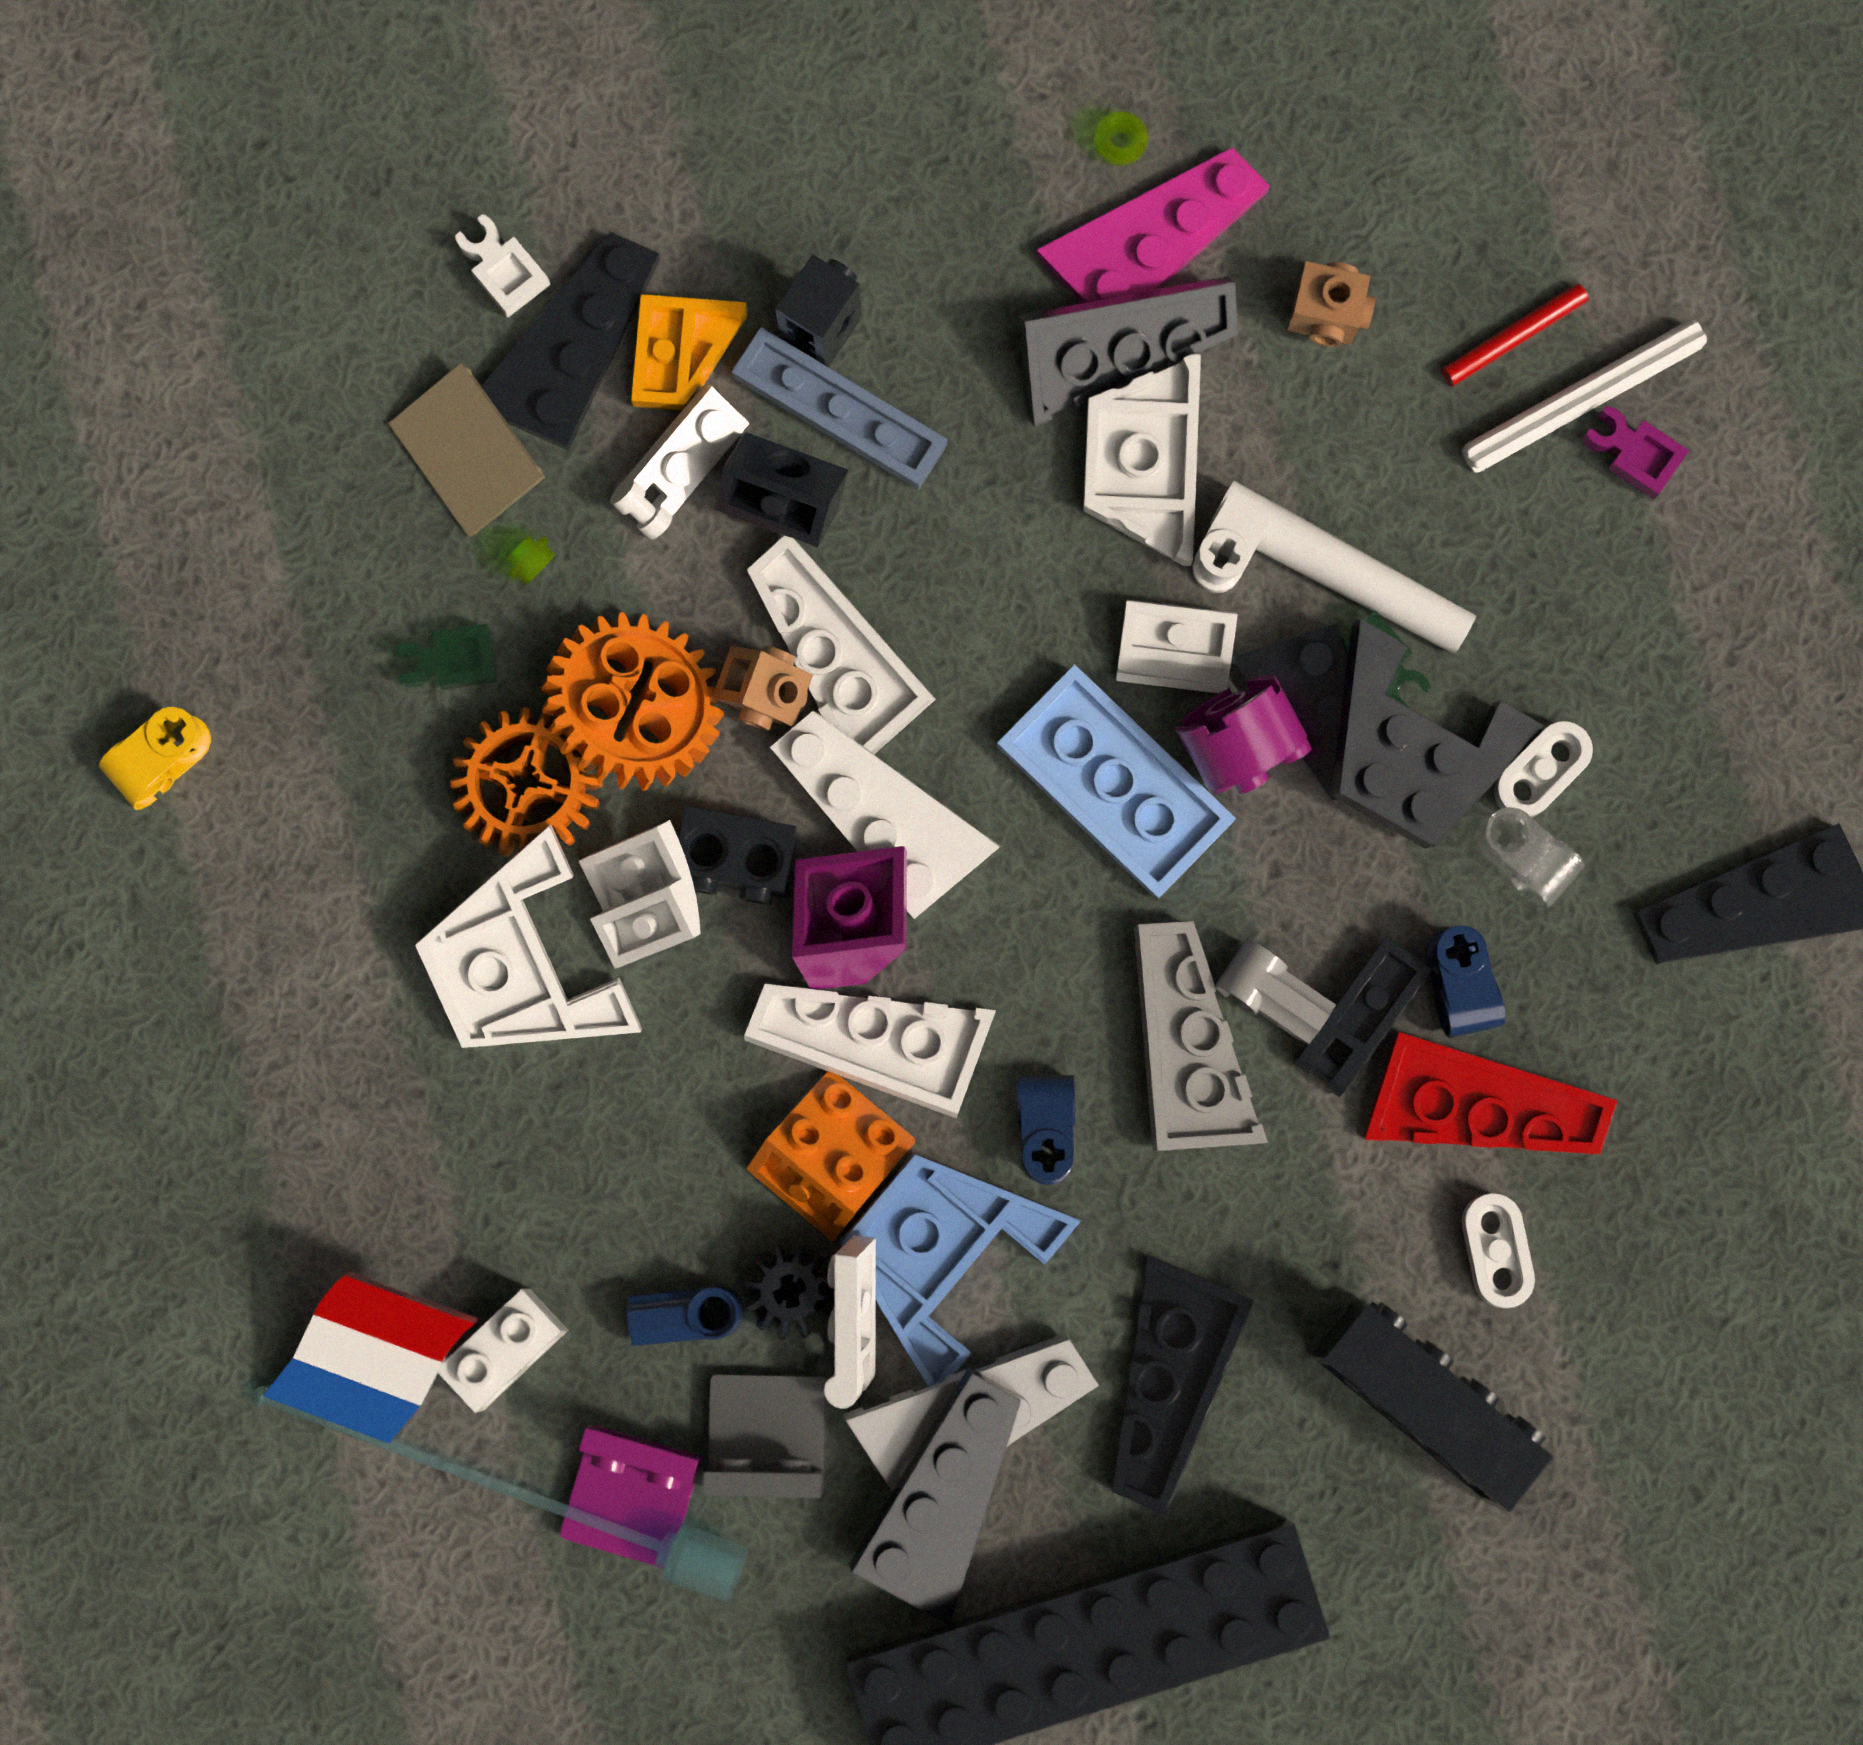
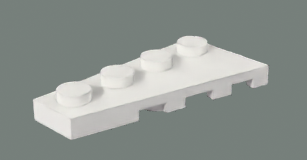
M764 984L744 1038L747 1042L957 1118L996 1010L976 1008L975 1011L948 1008L946 1004L924 1002V1005L895 1002L891 1001V998L868 996V998L838 995L837 992Z

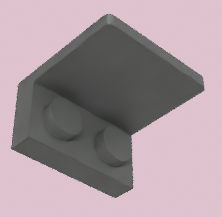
M718 1374L712 1376L710 1380L708 1469L704 1471L703 1496L821 1498L823 1494L825 1379L821 1376Z

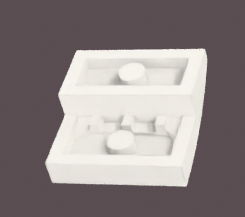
M670 820L579 860L603 912L592 917L590 920L615 969L690 940L700 934L699 912L692 877L679 839Z

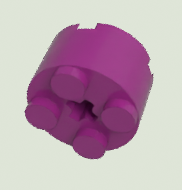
M1274 674L1261 675L1246 680L1245 682L1250 691L1232 694L1228 688L1198 705L1181 719L1184 727H1176V732L1203 782L1213 794L1222 793L1234 786L1239 794L1250 792L1263 785L1269 779L1266 773L1267 770L1280 762L1283 765L1292 763L1310 752L1311 746L1307 740V734Z

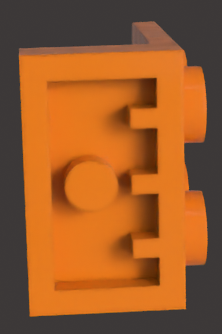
M828 1071L768 1136L746 1170L834 1242L863 1203L915 1144V1138L840 1075Z

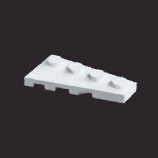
M784 535L747 569L778 632L781 633L790 653L796 657L794 662L796 667L813 675L808 688L819 707L818 710L821 716L873 754L877 753L936 700L795 539Z
M816 711L808 714L770 747L857 852L905 846L907 850V911L914 919L1001 847L991 838L963 820L958 814L916 786L907 777L876 757L871 751Z

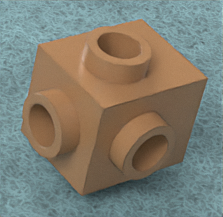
M1306 261L1299 278L1288 331L1310 335L1311 341L1322 346L1339 347L1342 343L1351 345L1358 329L1368 330L1376 301V297L1367 295L1371 276L1360 274L1356 267L1342 262H1330L1326 265Z
M731 646L712 698L740 710L738 720L758 729L769 731L772 723L794 727L798 715L806 705L807 690L813 675L793 666L796 657L783 650L770 646H764L763 651Z

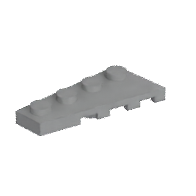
M1194 921L1138 924L1134 927L1153 1152L1268 1143L1263 1126L1258 1123L1250 1097L1253 1096L1245 1074L1242 1075L1232 1046L1234 1040L1228 1022L1223 1020L1215 996L1216 987Z
M1065 1333L998 1357L995 1363L975 1370L1013 1391L1021 1399L1007 1446L1099 1386ZM966 1369L944 1377L945 1381L916 1392L910 1389L889 1397L890 1401L866 1410H863L861 1407L843 1414L846 1422L892 1492L957 1387Z

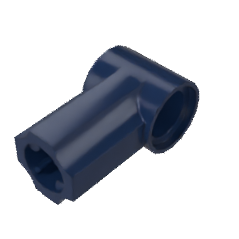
M717 1286L705 1289L628 1296L627 1320L632 1346L720 1339L736 1332L743 1323L745 1316L743 1300L735 1291L728 1287ZM713 1296L724 1299L730 1307V1320L722 1329L710 1327L703 1318V1306Z

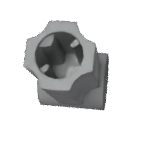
M1245 940L1216 982V989L1225 997H1228L1231 993L1242 1001L1241 1008L1252 1014L1260 1013L1280 1029H1283L1307 1046L1327 1021L1335 1004L1287 972V965L1269 950L1251 940Z

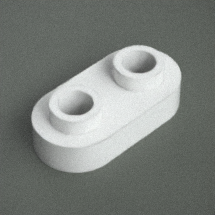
M1566 721L1556 722L1545 728L1496 780L1494 795L1500 809L1507 815L1517 819L1532 818L1545 810L1588 766L1592 758L1593 747L1587 732L1579 725ZM1561 743L1568 748L1569 759L1567 761L1560 762L1552 756L1551 748L1553 744ZM1516 782H1524L1529 785L1532 792L1529 800L1522 801L1515 797L1513 786Z
M1486 1194L1478 1196L1466 1206L1462 1215V1229L1475 1289L1481 1299L1489 1305L1499 1308L1516 1307L1529 1298L1535 1284L1534 1270L1521 1212L1518 1206L1504 1195ZM1486 1212L1495 1213L1500 1220L1499 1229L1493 1234L1485 1232L1481 1226V1218ZM1499 1268L1507 1269L1512 1277L1511 1285L1505 1290L1496 1288L1493 1283V1274Z

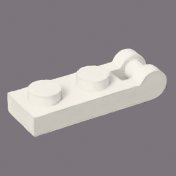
M703 385L611 496L610 503L623 515L630 513L638 521L637 528L650 540L657 538L668 528L673 514L749 423L713 387ZM650 485L660 492V495L652 504L644 497Z
M853 1235L836 1254H833L828 1267V1284L830 1288L835 1289V1308L831 1312L828 1323L829 1341L835 1343V1373L826 1382L824 1392L828 1402L838 1408L852 1406L875 1377L876 1238Z

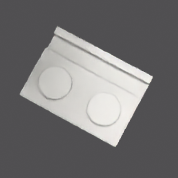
M1126 599L1116 681L1220 693L1228 689V677L1238 614L1235 612Z

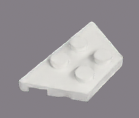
M1201 354L1189 355L1183 358L1181 363L1156 374L1152 371L1135 378L1128 386L1121 389L1112 388L1089 398L1087 410L1083 511L1182 566H1191L1193 562Z

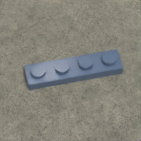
M760 327L732 371L734 380L917 490L920 489L947 447V438Z

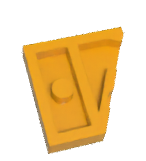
M641 295L631 399L633 407L683 410L702 386L705 385L747 318L748 309L746 302Z

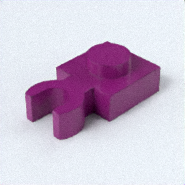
M1605 406L1598 418L1610 426L1611 435L1601 436L1590 428L1582 438L1583 443L1595 452L1604 453L1610 451L1617 456L1609 470L1654 500L1665 487L1689 450L1645 420L1639 424L1635 431H1632L1627 427L1626 419L1619 410Z

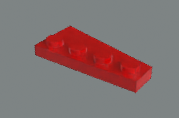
M1396 1031L1363 1139L1601 1154L1618 1100Z

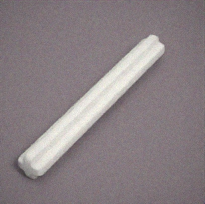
M1695 320L1684 322L1468 442L1462 450L1465 461L1474 472H1480L1700 350L1707 342L1704 331Z

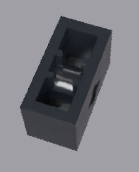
M812 254L775 308L780 339L829 367L862 319L860 283L856 282L857 276L855 273L835 259H829L826 263Z

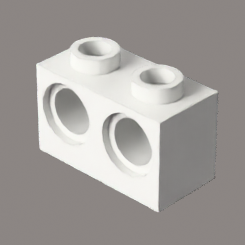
M521 1289L442 1364L438 1373L475 1413L483 1411L550 1349L568 1329L531 1289Z

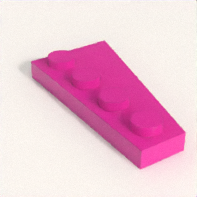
M1232 147L1037 250L1036 256L1081 303L1157 290L1268 192L1270 185Z

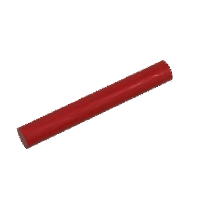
M1575 283L1441 368L1442 375L1449 385L1454 387L1588 302L1589 298L1586 290L1581 284Z

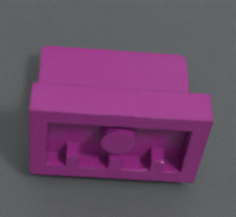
M595 1424L586 1427L579 1449L584 1454L560 1536L565 1540L664 1569L669 1568L674 1558L703 1456Z

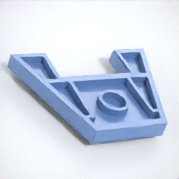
M912 1153L840 1239V1243L844 1246L853 1235L876 1238V1302L927 1387L945 1381L944 1377L956 1373L970 1356L971 1352L932 1320L929 1315L996 1234L1003 1229L1034 1257L1045 1264L1081 1220Z

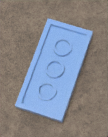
M1076 665L997 742L999 750L1156 900L1183 875L1236 819Z

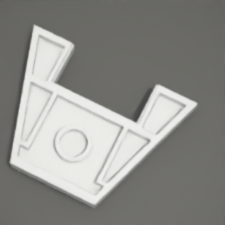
M551 824L415 945L462 1048L638 1033L642 1030L620 978L567 999L524 904V898L569 880L574 876Z

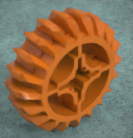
M521 708L519 724H513V720L507 711L500 712L498 720L502 728L495 732L486 721L480 722L478 727L486 738L480 744L471 737L464 738L463 745L473 753L471 759L462 756L455 757L453 765L462 772H466L467 776L455 777L450 780V787L454 791L468 793L453 802L454 809L458 813L473 811L463 822L464 828L468 832H473L484 826L478 839L484 847L491 846L501 836L499 853L506 857H509L513 852L516 841L519 842L520 850H522L550 824L555 834H559L564 843L568 846L572 845L575 839L567 829L568 825L573 821L579 828L587 830L591 825L590 821L583 814L579 813L581 806L590 810H598L600 807V801L597 798L585 794L586 790H597L603 787V781L601 783L598 782L597 775L585 774V772L595 769L597 765L591 763L579 771L576 768L581 757V753L578 750L564 754L571 772L570 787L561 785L557 780L546 776L545 768L548 759L545 754L548 745L560 751L567 740L566 734L549 735L548 729L554 721V715L542 713L537 725H535L532 711L529 708ZM531 741L530 746L525 745L521 756L516 761L508 764L495 761L493 764L490 763L506 747L518 742ZM534 768L536 771L532 775L545 788L539 786L537 788L527 787L524 795H520L519 798L517 795L521 791L508 778L514 780L516 778L526 779L529 771H532ZM483 780L494 782L496 786L506 789L507 802L505 808L508 810L505 823L490 814L484 801ZM544 802L563 803L561 808L547 820L535 825L522 826L524 820H528L531 811L538 804Z

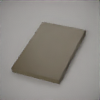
M463 363L457 365L388 423L393 433L398 436L456 518L462 531L468 537L473 536L486 527L545 478L541 467L534 462L472 375L471 369Z

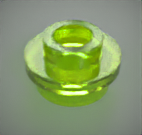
M1120 111L1105 116L1098 123L1094 134V146L1098 155L1105 162L1115 166H1128L1137 162L1144 155L1148 145V131L1145 124L1140 118L1129 112ZM1116 133H1125L1131 139V143L1127 147L1119 148L1112 143L1111 137Z
M528 535L506 558L514 566L507 573V576L511 580L517 577L527 586L557 555L547 545L551 540L544 535L536 542Z

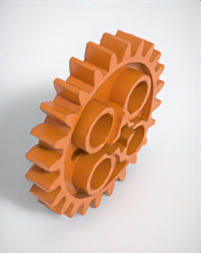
M620 612L611 628L603 616H599L592 625L591 631L581 624L572 636L573 640L565 638L557 650L559 656H553L546 668L552 676H547L541 691L552 697L546 700L542 707V713L558 716L548 729L549 735L566 734L567 740L560 749V752L566 754L578 750L582 755L576 768L580 771L591 763L597 765V781L600 783L607 777L609 772L617 774L619 789L623 790L632 777L637 778L642 791H646L650 787L655 776L664 787L669 786L676 776L675 771L682 777H686L695 766L694 762L701 763L710 750L706 745L711 746L719 736L720 732L714 726L724 716V711L712 706L718 702V700L712 698L716 687H707V684L712 680L717 671L715 668L700 669L697 664L703 657L704 650L700 649L688 653L684 647L689 635L684 633L673 641L668 637L669 623L666 621L659 626L657 631L649 629L647 615L642 614L636 625L630 626L625 613ZM607 660L618 661L625 667L627 673L615 671L610 667ZM644 661H648L652 664V670L635 704L636 711L627 723L621 742H618L614 739L615 730L631 699L630 691L640 677ZM658 683L671 686L677 693V697L664 693ZM593 705L601 708L608 716V719L596 718L590 713L587 706ZM639 729H646L654 733L659 743H651L644 739Z

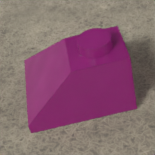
M905 846L795 860L792 958L810 989L819 990L866 984L906 950L907 850Z

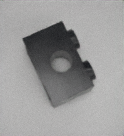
M745 432L724 465L714 510L818 547L838 511L848 469Z

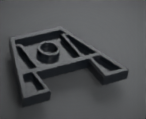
M1360 618L1352 622L1331 796L1424 849L1434 847L1546 726L1504 701L1499 700L1491 704L1476 740L1472 745L1386 695V692L1407 649V645Z

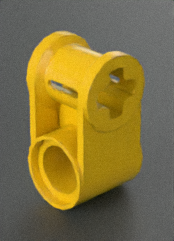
M177 707L162 708L155 712L149 720L129 737L113 746L102 757L98 766L135 810H141L157 800L153 796L159 790L162 794L168 791L175 780L207 753L211 743L210 731L206 723L198 717L190 715L184 709ZM177 726L183 727L181 734L185 739L179 746L174 744L176 737L172 732Z

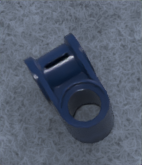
M1466 925L1454 926L1436 933L1428 942L1426 961L1427 965L1432 968L1430 976L1435 992V1006L1445 1036L1450 1039L1503 1026L1506 1018L1503 998L1494 978L1487 944L1483 936L1476 929ZM1454 944L1455 946L1464 945L1467 950V956L1462 957L1459 961L1457 959L1448 960L1446 956V949Z
M1074 1075L1017 1076L1019 1127H1022L1024 1169L1029 1177L1039 1184H1057L1068 1176L1074 1159L1073 1126L1076 1125ZM1051 1143L1055 1153L1064 1154L1065 1161L1056 1162L1053 1172H1043L1042 1163L1032 1161V1155L1041 1153L1042 1144Z

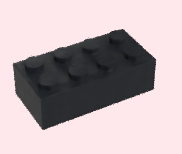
M1373 1301L1370 1304L1352 1303L1310 1356L1484 1501L1510 1513L1554 1458L1541 1446L1546 1437L1520 1416L1515 1418L1509 1413H1506L1504 1416L1495 1408L1500 1399L1474 1378L1468 1380L1464 1376L1458 1378L1449 1370L1454 1361L1428 1340L1422 1342L1419 1339L1413 1341L1403 1332L1408 1323L1390 1307L1382 1302L1378 1305Z

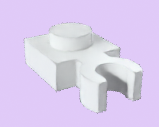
M482 214L477 219L484 232H486L485 239L480 243H471L459 232L455 235L460 250L467 258L482 261L471 270L473 276L504 314L510 317L551 284L546 274L515 237L511 238L504 245H500V237L495 224L489 217Z

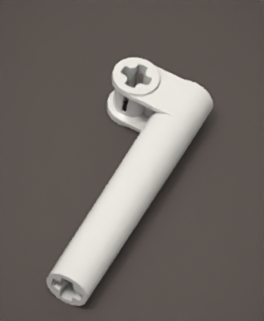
M1236 481L1232 482L1212 518L1211 527L1204 537L1192 565L1193 577L1201 588L1212 593H1223L1233 588L1239 581L1255 550H1258L1452 654L1457 652L1476 618V615ZM1219 553L1229 558L1222 569L1213 565V561Z

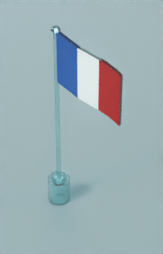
M348 1271L335 1282L318 1304L292 1360L270 1387L260 1386L253 1392L252 1401L258 1408H261L264 1403L657 1551L656 1564L664 1567L662 1579L728 1604L740 1580L748 1556V1547L684 1523L681 1525L678 1533L667 1531L663 1541L393 1440L424 1402L451 1347L478 1320L472 1316Z

